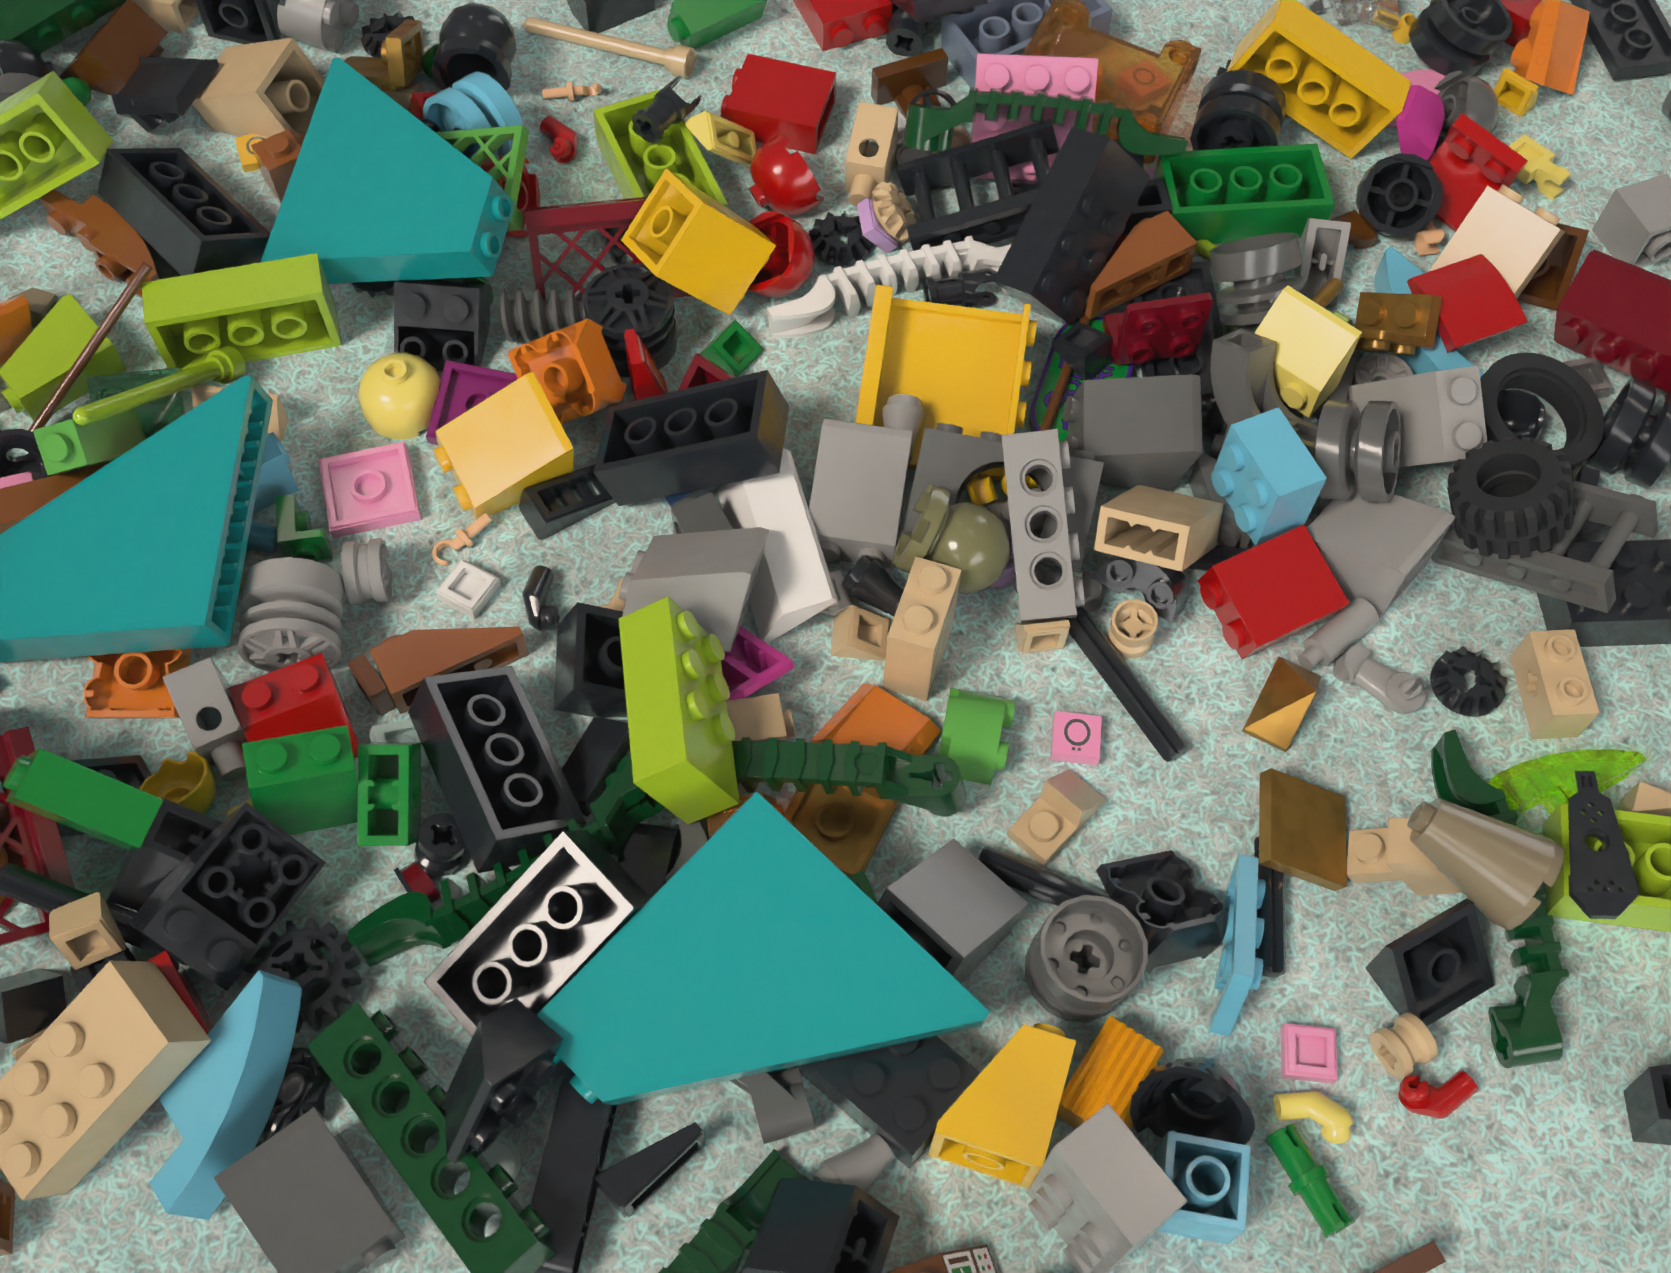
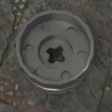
M1273 233L1239 239L1219 245L1209 251L1214 280L1233 282L1234 284L1216 293L1217 302L1226 305L1218 310L1221 324L1260 325L1287 285L1296 291L1305 287V279L1303 277L1284 275V272L1302 264L1300 241L1297 233Z
M1082 895L1064 901L1051 912L1034 936L1025 955V978L1032 996L1047 1012L1065 1021L1087 1023L1109 1014L1140 983L1148 964V941L1140 922L1125 906L1104 896ZM1075 957L1083 959L1082 965L1085 969H1088L1085 974L1077 972L1078 964L1073 961Z

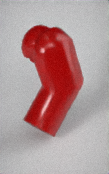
M546 116L540 124V131L554 141L553 147H549L550 154L559 163L571 162L577 155V133L553 116Z
M1461 1070L1440 1087L1428 1084L1427 1081L1420 1082L1419 1075H1409L1400 1082L1398 1097L1402 1105L1412 1113L1443 1119L1478 1092V1087L1475 1081Z

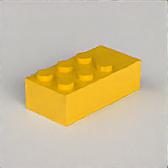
M1277 0L1239 42L1227 70L1245 69L1262 73L1274 80L1285 94L1287 104L1285 114L1350 159L1402 112L1411 84L1408 78L1297 0Z

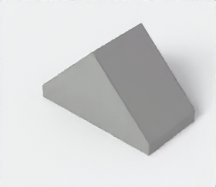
M1308 218L1300 239L1302 264L1294 268V276L1305 279V287L1299 290V293H1305L1307 298L1310 299L1331 278L1341 280L1351 222ZM1338 295L1328 305L1336 306Z

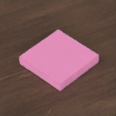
M406 441L318 459L329 532L332 538L421 520Z

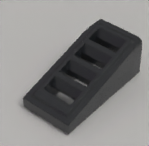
M595 464L524 488L519 509L539 540L552 536L615 503L614 499L593 473ZM591 481L600 494L594 496L586 483ZM572 490H576L582 501L578 502ZM559 497L565 507L561 508L556 498Z
M694 1122L599 1172L594 1177L598 1188L624 1217L628 1216L629 1218L705 1146L703 1130Z

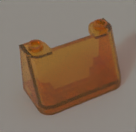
M1053 0L1023 55L1098 58L1095 101L1103 102L1104 99L1116 102L1118 106L1129 107L1136 121L1142 127L1155 133L1168 135L1199 64L1202 49L1193 46L1185 40H1172L1165 43L1160 54L1092 29L1091 15L1081 1ZM1097 113L1093 114V133L1095 132L1096 124L1099 117V114ZM1112 117L1107 137L1118 139L1116 132L1118 117ZM1144 155V164L1153 163L1157 155Z

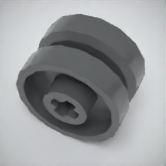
M1327 400L1319 418L1315 447V461L1327 477L1319 494L1320 498L1348 500L1357 488L1362 500L1390 502L1397 483L1401 451V421L1396 402L1369 401L1360 414L1359 408L1354 401Z

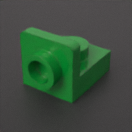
M295 495L276 496L277 543L283 556L310 559L316 562L332 559V548L323 529L312 530L309 512L307 510L301 511Z

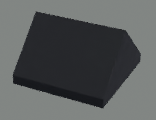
M1467 898L1386 945L1365 967L1399 1016L1405 1012L1411 1013L1418 1017L1426 1027L1495 986L1474 902Z

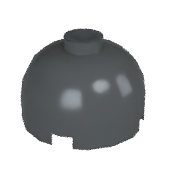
M1462 71L1449 73L1439 81L1434 89L1440 90L1438 95L1444 104V120L1440 134L1445 129L1450 130L1451 125L1462 113L1488 132L1492 133L1498 122V97L1488 82ZM1439 135L1435 150L1443 143L1445 138Z

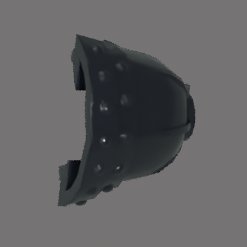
M1191 1057L1177 1059L1173 1063L1169 1062L1156 1069H1151L1144 1081L1139 1082V1087L1131 1098L1130 1115L1137 1134L1149 1127L1157 1137L1160 1136L1161 1138L1168 1131L1174 1130L1177 1133L1246 1145L1255 1130L1254 1117L1241 1096L1238 1084L1234 1081L1231 1074L1213 1058Z

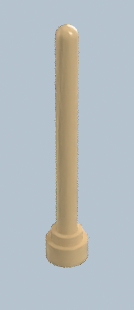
M528 17L524 21V28L527 32L665 65V69L676 77L681 76L682 78L689 79L695 67L696 52L691 47L677 45L675 48L669 47L666 50L534 17Z

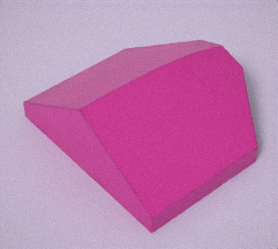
M1411 85L1403 110L1396 119L1400 152L1402 154H1415L1428 160L1433 153L1442 129L1444 104L1438 94L1420 85Z
M740 626L731 651H724L725 657L721 661L723 677L730 692V698L726 701L749 696L794 669L793 661Z

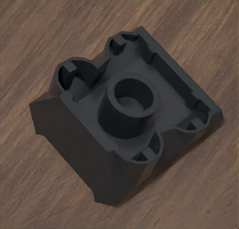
M139 57L141 65L120 93L111 94L116 113L134 119L146 132L154 130L164 120L167 123L175 121L186 113L219 67L218 60Z
M1172 850L1101 864L1096 869L1110 899L1125 906L1140 922L1148 941V964L1146 967L1148 974L1155 967L1200 956L1204 959L1221 944L1217 923L1224 910L1222 902L1213 893L1203 889H1196L1192 882L1194 877L1193 869L1186 861L1176 857Z

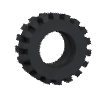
M1504 437L1503 441L1494 443L1490 440L1482 443V448L1470 449L1465 453L1466 459H1458L1453 465L1454 472L1449 473L1447 480L1451 513L1456 517L1453 525L1458 538L1463 539L1464 545L1470 550L1478 548L1479 554L1487 557L1492 554H1498V559H1509L1510 555H1520V558L1531 556L1530 552L1537 550L1542 553L1550 549V542L1559 543L1565 537V530H1571L1574 523L1573 515H1576L1572 468L1570 462L1566 461L1565 454L1560 449L1553 450L1552 444L1545 441L1534 443V438L1523 437L1521 440H1513V437Z

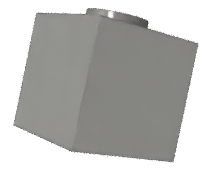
M1668 174L1615 189L1592 229L1612 257L1640 268L1671 259V178Z

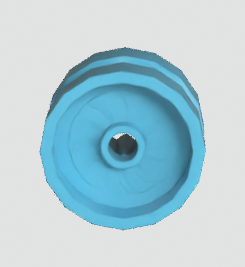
M478 71L456 81L452 88L449 87L426 99L423 106V118L436 123L443 132L523 125L519 111L504 88L489 75ZM506 140L494 154L496 156L506 155L512 149L513 140ZM471 143L462 154L470 159L481 146L479 143Z

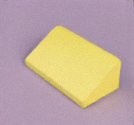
M708 111L701 112L685 120L687 128L708 151L750 168L751 160L757 151L753 131Z

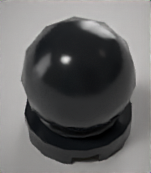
M471 2L454 8L443 22L439 33L440 46L437 47L431 69L434 82L440 90H444L449 87L452 88L456 81L468 74L478 71L489 75L506 91L511 84V63L517 51L514 28L504 14L493 6Z

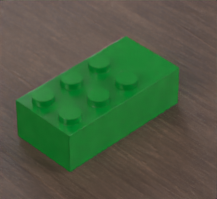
M1318 143L1195 150L1159 155L1154 178H1163L1172 205L1171 215L1195 241L1208 240L1213 244L1228 243L1259 235L1287 232L1297 233L1299 239H1301L1308 218L1329 220L1335 204ZM1179 188L1180 195L1177 196L1176 189Z

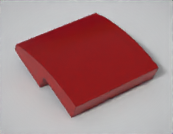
M1482 253L1407 280L1412 294L1442 297L1437 329L1447 353L1518 328L1528 322L1509 285Z

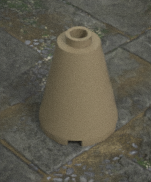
M1440 798L1435 799L1430 804L1425 801L1420 803L1407 823V827L1412 829L1410 835L1411 842L1469 900L1474 902V905L1493 924L1499 925L1505 930H1512L1522 924L1538 908L1541 901L1533 896L1540 888L1542 882L1550 887L1553 886L1564 861V849L1555 843L1554 840Z

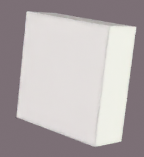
M461 559L435 593L438 600L476 619L500 588L501 583L498 577Z

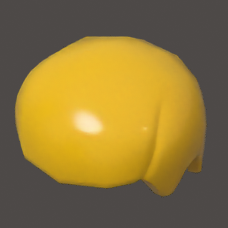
M189 751L185 761L165 758L158 772L147 777L139 790L153 796L165 798L204 815L216 798V783L213 771L207 759L198 755L195 751Z

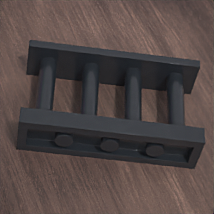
M1049 119L1041 123L1031 124L1023 128L896 165V172L905 196L915 195L920 223L907 226L908 237L913 251L920 250L922 245L929 244L930 247L940 246L947 240H950L951 243L961 242L968 236H972L974 241L984 244L1015 237L1051 168L1048 155L1059 152L1052 120ZM1032 160L1038 188L1014 195L1008 167ZM993 172L999 200L975 206L969 179ZM954 183L959 211L936 218L931 190Z

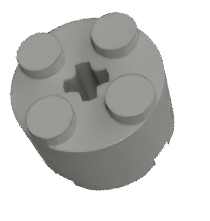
M286 0L285 6L278 4L277 21L281 34L338 53L343 46V31L347 25L353 27L359 15V6L353 3V0Z

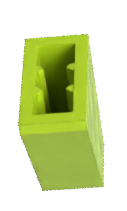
M70 293L63 296L0 369V376L8 387L1 391V393L17 414L25 410L33 421H35L98 329L96 323ZM107 337L56 411L127 370L114 345Z

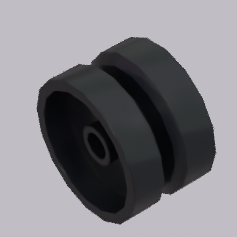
M1431 0L1430 5L1422 10L1411 24L1409 38L1419 58L1438 73L1447 76L1449 73L1462 71L1476 75L1487 63L1490 54L1499 49L1511 35L1513 24L1509 12L1500 0Z
M1245 69L1226 71L1213 77L1203 88L1190 137L1193 151L1278 146L1281 127L1287 109L1285 94L1274 80L1264 74Z
M1632 376L1606 412L1602 440L1594 453L1587 458V464L1610 473L1618 468L1627 457L1623 469L1625 480L1646 489L1653 485L1671 459V392L1664 395L1653 408L1656 399V386Z

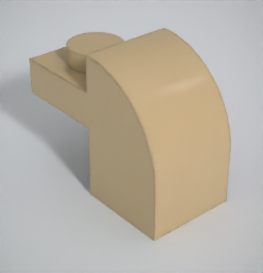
M1389 818L1388 827L1349 831L1347 877L1351 881L1366 883L1402 880L1416 895L1462 893L1411 842L1410 835L1412 829L1407 827L1409 818Z

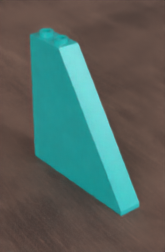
M333 58L261 262L317 253L328 284L489 277L494 275L498 258L502 252L507 228L513 216L515 203L496 180L342 59Z
M252 375L242 376L0 534V662L229 646L273 399Z
M756 791L567 983L537 1016L564 1039L553 1061L557 1064L562 1060L575 1073L569 1081L571 1085L591 1104L599 1098L603 1103L616 1105L980 1027L990 1018L991 1012Z

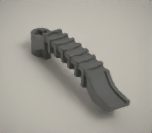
M677 817L681 831L682 846L675 866L665 877L666 883L707 842L705 832L699 820L688 825ZM799 1067L773 1075L765 1072L729 1080L751 1095L764 1144L815 1129Z

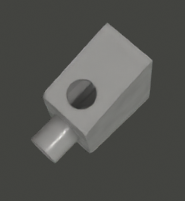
M209 657L163 676L165 685L189 740L198 755L207 759L210 766L216 765L223 781L234 780L245 775L246 768L242 743H246L248 740L240 724L228 689L231 688V685L213 660Z

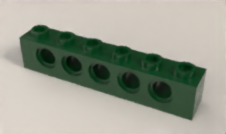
M356 1002L307 1044V1047L470 1273H534L556 1253L544 1237L551 1231L550 1227L530 1204L524 1209L520 1206L512 1195L519 1187L499 1163L491 1167L483 1155L476 1150L456 1164L446 1157L445 1095L447 1092L439 1084L432 1088L422 1076L429 1070L428 1067L410 1046L402 1050L394 1039L400 1034V1030L384 1011L379 1009L373 1014ZM381 1056L378 1067L368 1074L371 1063ZM410 1093V1099L406 1107L396 1113V1107L400 1099ZM440 1131L437 1145L431 1151L425 1153L427 1140L434 1133ZM470 1171L468 1185L463 1191L455 1194L454 1187L457 1179L463 1173ZM501 1212L502 1219L499 1228L492 1235L485 1237L487 1221L495 1213Z

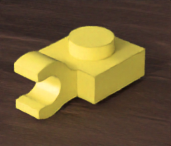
M1525 134L1509 145L1510 148L1528 160L1518 176V180L1526 185L1534 179L1539 192L1550 200H1554L1563 193L1564 189L1558 185L1569 179L1571 174L1564 167L1552 163L1556 154Z

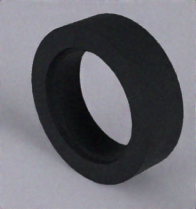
M1516 353L1499 359L1480 377L1487 441L1500 442L1503 441L1504 437H1513V440H1520L1505 425L1497 407L1500 391L1518 388L1530 391L1546 400L1561 417L1566 429V442L1564 448L1560 450L1565 454L1566 461L1570 462L1572 472L1598 448L1604 433L1602 407L1587 381L1565 363L1542 354Z

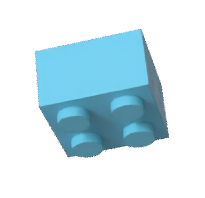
M1279 407L1231 424L1211 475L1215 491L1219 496L1226 499L1234 512L1238 527L1243 532H1247L1255 546L1305 524L1327 480V477Z

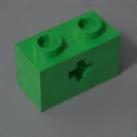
M371 742L359 744L357 846H409L417 842L421 825V742Z

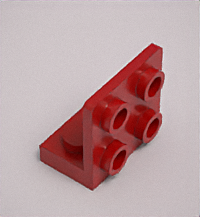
M1462 113L1451 125L1443 143L1427 160L1434 167L1432 170L1436 174L1437 180L1441 181L1443 188L1441 206L1435 217L1456 232L1486 187L1489 186L1497 191L1503 184L1510 187L1518 178L1528 160Z

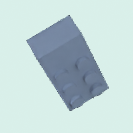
M988 0V4L975 6V10L971 13H951L942 17L941 48H943L949 58L948 60L968 86L975 87L977 53L1078 57L1108 44L1112 8L1105 0Z

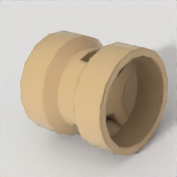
M1138 599L1125 600L1114 609L1107 637L1121 657L1135 659L1148 653L1152 647L1158 625L1156 611L1150 604Z

